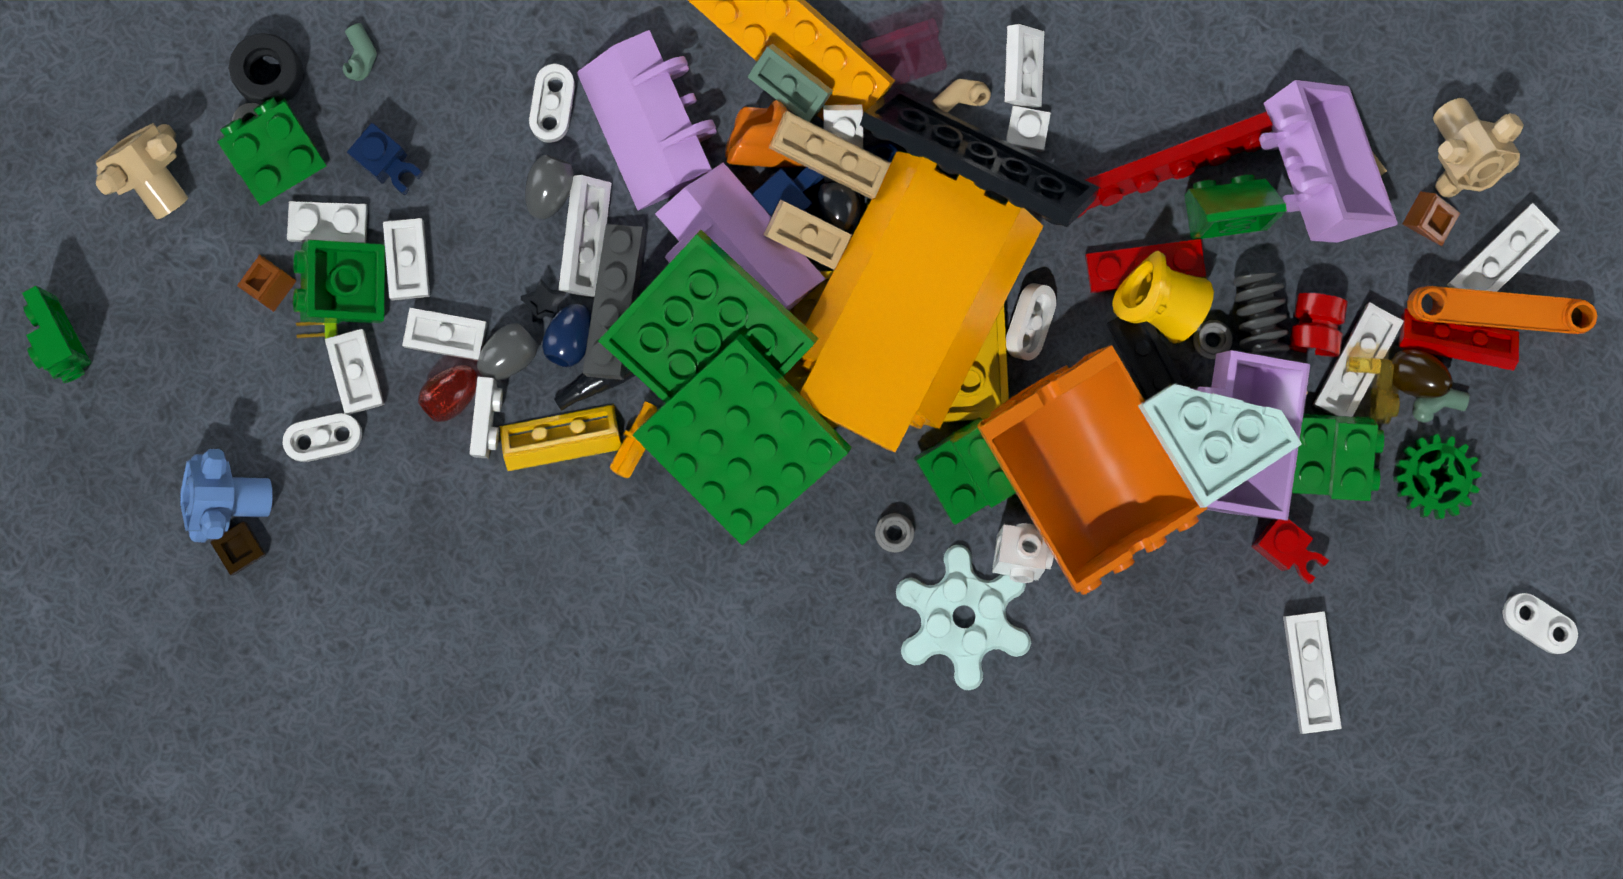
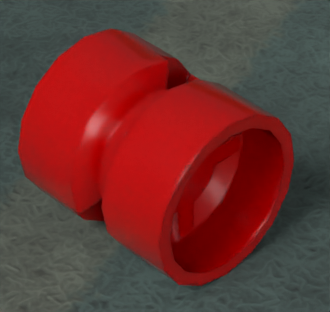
M1299 293L1294 316L1299 320V324L1292 327L1290 349L1306 353L1307 348H1315V355L1339 356L1343 334L1338 330V326L1345 323L1348 301L1326 294Z

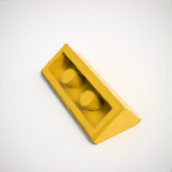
M614 404L499 426L503 458L508 471L616 451L621 447ZM607 415H608V418H603V419H598V420H593V421H588V422L582 421V420H587V419H592V418H597V417H602V416H607ZM571 423L567 426L545 429V427ZM533 430V431L530 432V433H525V434H520V435H515V436H510V437H509V434H514V433H519V432H524V431Z

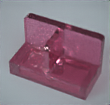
M934 18L861 42L860 49L896 80L890 88L943 71L947 67L938 42L939 30Z

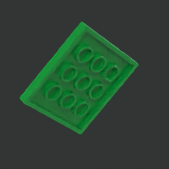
M700 230L605 332L598 342L666 403L739 334L782 376L801 359L819 338L708 235Z
M741 334L633 433V436L741 545H744L845 457L852 448Z

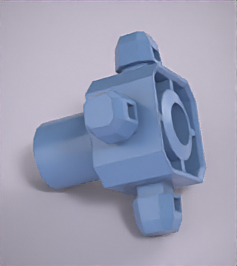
M209 449L205 454L194 455L191 460L186 461L180 493V506L185 531H189V536L193 542H206L208 539H220L224 532L228 531L231 516L268 517L272 507V485L270 479L232 477L229 461H226L225 454L220 449Z

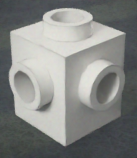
M1021 523L1016 526L1005 524L1002 526L996 538L992 573L1009 575L1010 579L1015 582L1031 583L1033 580H1039L1045 569H1051L1054 556L1035 525Z

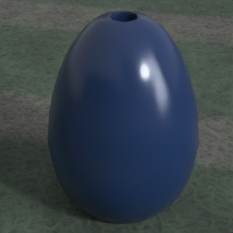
M571 304L563 308L552 319L545 331L542 342L544 355L549 361L562 367H572L583 359L586 353L591 322V313L588 308L581 304Z

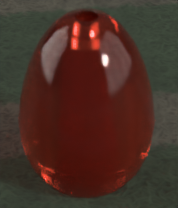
M459 365L447 368L429 378L419 392L418 403L433 421H449L461 414L474 398L478 375L470 366Z

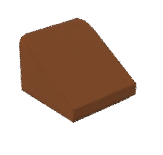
M1420 191L1402 225L1443 246L1460 212L1437 194Z
M259 255L237 286L274 312L296 280Z

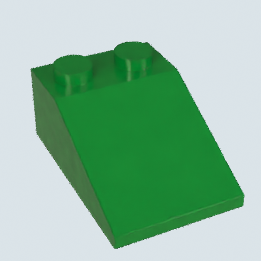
M1254 175L1237 176L1231 178V184L1217 185L1216 180L1196 182L1193 184V189H1189L1184 195L1191 240L1265 231L1287 211L1286 203L1268 180H1255Z

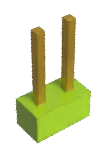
M296 323V326H325V333L297 335V338L325 337L327 339L338 336L337 323Z

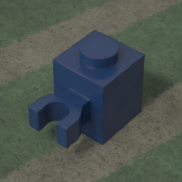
M373 123L369 125L347 151L357 164L381 184H384L391 177L394 187L404 196L408 193L409 189L401 183V176L409 172L417 179H420L423 175V172L415 165L402 162L408 156L406 152Z
M806 167L794 179L787 170L781 168L752 195L771 216L780 199L813 215L811 210L815 208V202L806 192L825 176Z

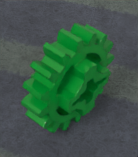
M1434 434L1430 436L1429 445L1423 437L1415 440L1417 450L1409 446L1404 448L1403 453L1408 459L1399 460L1395 463V466L1403 470L1401 475L1393 477L1394 482L1403 483L1404 487L1397 493V496L1404 497L1408 495L1410 500L1406 508L1410 510L1420 506V517L1422 518L1428 517L1431 511H1433L1436 520L1444 519L1445 509L1451 516H1456L1460 514L1458 504L1465 508L1471 506L1472 502L1467 495L1476 494L1480 491V488L1472 484L1473 479L1482 477L1481 472L1472 471L1471 468L1478 459L1477 457L1466 458L1464 454L1469 447L1467 444L1455 448V437L1453 436L1447 437L1441 443L1439 434ZM1437 451L1432 462L1418 461L1425 453ZM1454 460L1460 468L1461 475L1458 474L1453 464ZM1440 468V476L1445 478V482L1435 485L1436 478L1430 476V473ZM1413 478L1418 480L1422 488L1421 495L1415 488ZM1448 490L1457 493L1451 500L1445 503H1438V500L1442 498L1443 492Z

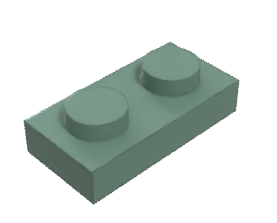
M774 44L766 47L748 75L750 80L776 100L782 102L795 115L810 123L814 121L833 92L831 88Z

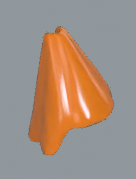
M775 100L768 108L744 107L738 112L733 131L728 138L725 149V157L728 164L806 168V166L768 148L783 114L786 111L790 112L782 102Z

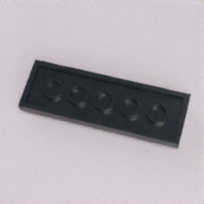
M898 88L893 89L864 111L860 126L870 130L875 137L882 140H890L904 147L911 155L925 157L939 164L942 170L951 174H959L973 181L982 190L994 191L1008 198L1011 204L1020 208H1028L1042 215L1047 222L1054 225L1068 227L1095 201L1100 188Z

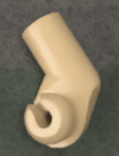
M957 79L931 102L935 107L948 113L958 103L983 106L990 100L991 92L983 82Z

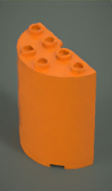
M1112 345L1091 352L1072 367L1068 368L1065 365L1033 383L990 412L992 416L980 421L977 425L978 430L1072 589L1076 593L1081 592L1082 595L1098 588L1102 584L1100 578L1112 570L1116 574L1135 563L1133 555L1142 549H1145L1147 553L1152 552L1163 546L1167 542L1165 536L1177 529L1179 532H1182L1199 522L1197 515L1208 509L1207 507H1199L1139 409L1138 405L1145 401Z

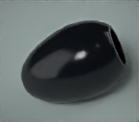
M838 182L821 184L815 198L817 218L853 236L861 219V199L859 193Z

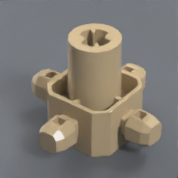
M1457 98L1447 102L1434 114V123L1446 140L1438 148V159L1445 171L1438 178L1435 188L1442 197H1453L1463 189L1481 192L1495 185L1506 173H1510L1519 165L1520 153L1513 141L1521 133L1524 124L1516 114H1506L1495 123L1482 121L1464 98Z
M152 123L131 133L96 160V165L98 166L96 186L101 193L108 195L117 192L118 195L134 189L157 220L180 207L188 199V196L166 167L177 157L175 153L177 143L175 142L176 133L171 126L162 124L156 127Z

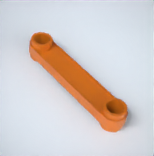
M1424 286L1415 289L1407 300V309L1410 314L1417 320L1426 322L1582 334L1592 329L1597 321L1595 307L1588 301L1574 298ZM1425 294L1430 295L1433 300L1432 309L1428 314L1424 312L1421 304ZM1576 307L1582 313V321L1578 326L1573 324L1571 318L1572 311Z

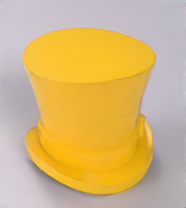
M1155 251L1122 282L1114 295L1112 306L1114 313L1120 319L1130 323L1148 321L1170 342L1176 344L1189 338L1202 324L1211 308L1214 289L1212 283L1205 278L1171 270L1166 265L1165 255L1160 251Z

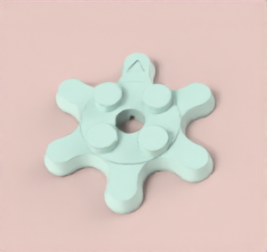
M953 545L944 554L946 573L939 583L926 585L917 579L906 578L900 581L897 586L896 596L899 602L904 606L915 609L921 617L919 631L903 642L901 654L903 659L911 665H920L936 654L946 655L954 664V678L957 685L964 690H973L980 686L983 681L981 662L983 656L988 651L1000 649L1011 656L1018 657L1026 654L1030 649L1031 638L1028 632L1011 625L1005 614L1008 603L1024 592L1026 583L1015 582L1010 579L1009 575L1000 574L993 580L980 579L973 571V557L970 550L963 545ZM964 605L974 611L975 621L972 626L960 628L955 625L952 616L957 607Z

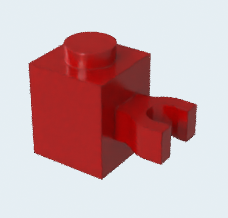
M1273 519L1251 546L1281 571L1289 570L1294 565L1299 577L1307 584H1311L1316 578L1308 573L1306 569L1308 561L1314 560L1321 567H1324L1329 562L1322 554L1310 552L1306 549L1313 538L1289 519L1288 521Z

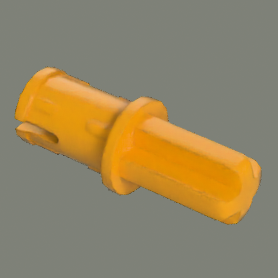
M645 401L629 431L625 430L623 433L626 438L610 465V469L623 478H629L645 451V448L633 436V433L657 411L655 405Z

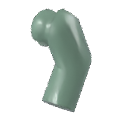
M357 23L345 30V34L354 51L348 63H344L343 73L350 80L361 81L369 76L377 57V52L362 23Z
M1451 389L1448 394L1439 398L1416 397L1413 403L1415 407L1412 414L1420 422H1429L1433 419V414L1443 407L1465 411L1470 394Z

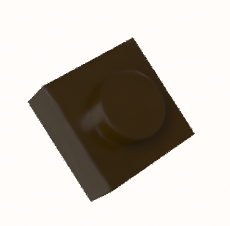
M244 521L225 532L220 539H214L210 542L231 576L236 575L266 556L265 551L248 523Z

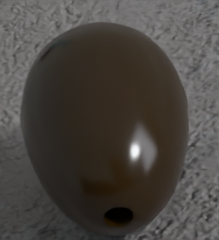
M1407 348L1400 350L1394 355L1388 368V376L1392 384L1403 393L1414 397H1443L1450 392L1453 385V378L1447 367L1436 357L1420 349Z

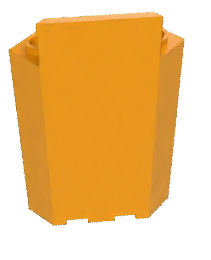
M896 152L876 197L868 205L805 325L819 339L800 359L803 362L802 369L808 372L809 375L799 393L822 417L895 453L909 425L921 429L923 425L940 429L1043 228V225L1025 208L1017 207L1011 204L1009 200L1007 204L1001 203L989 197L985 193L986 190L978 188L973 181L961 175L957 179L940 172L936 168L937 163L925 157H917L903 152Z

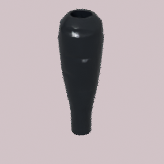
M627 367L624 380L586 377L584 375L569 389L554 397V400L562 411L576 402L618 386L635 375Z

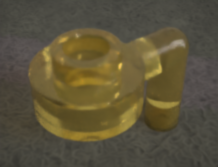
M1347 356L1346 372L1377 374L1376 385L1371 390L1369 417L1373 418L1377 424H1389L1392 417L1398 416L1400 406L1399 395L1393 394L1392 388L1393 362L1389 359Z

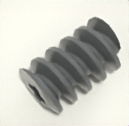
M1278 273L1245 275L1233 281L1235 287L1245 289L1236 294L1235 301L1247 306L1238 309L1236 315L1239 318L1248 320L1238 326V332L1250 335L1239 343L1242 349L1250 350V354L1271 355L1290 350V345L1278 343L1279 338L1289 334L1287 329L1278 328L1276 324L1287 319V314L1275 312L1276 307L1286 303L1285 299L1274 297L1273 292L1284 288L1283 283L1272 281V277Z

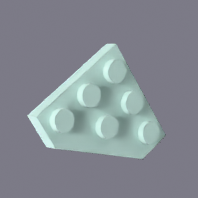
M1170 385L1138 405L1200 508L1207 507L1302 445L1282 410L1267 406L1262 407L1214 393L1201 392L1182 385Z

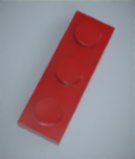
M1201 239L1088 253L1085 255L1090 293L1117 290L1129 274L1155 251H1160L1165 255L1166 265L1171 270L1186 275L1206 278Z
M1405 308L1401 316V320L1404 321L1400 327L1399 347L1420 349L1430 354L1512 371L1515 370L1519 362L1518 331L1496 327L1421 321L1414 318L1407 308Z

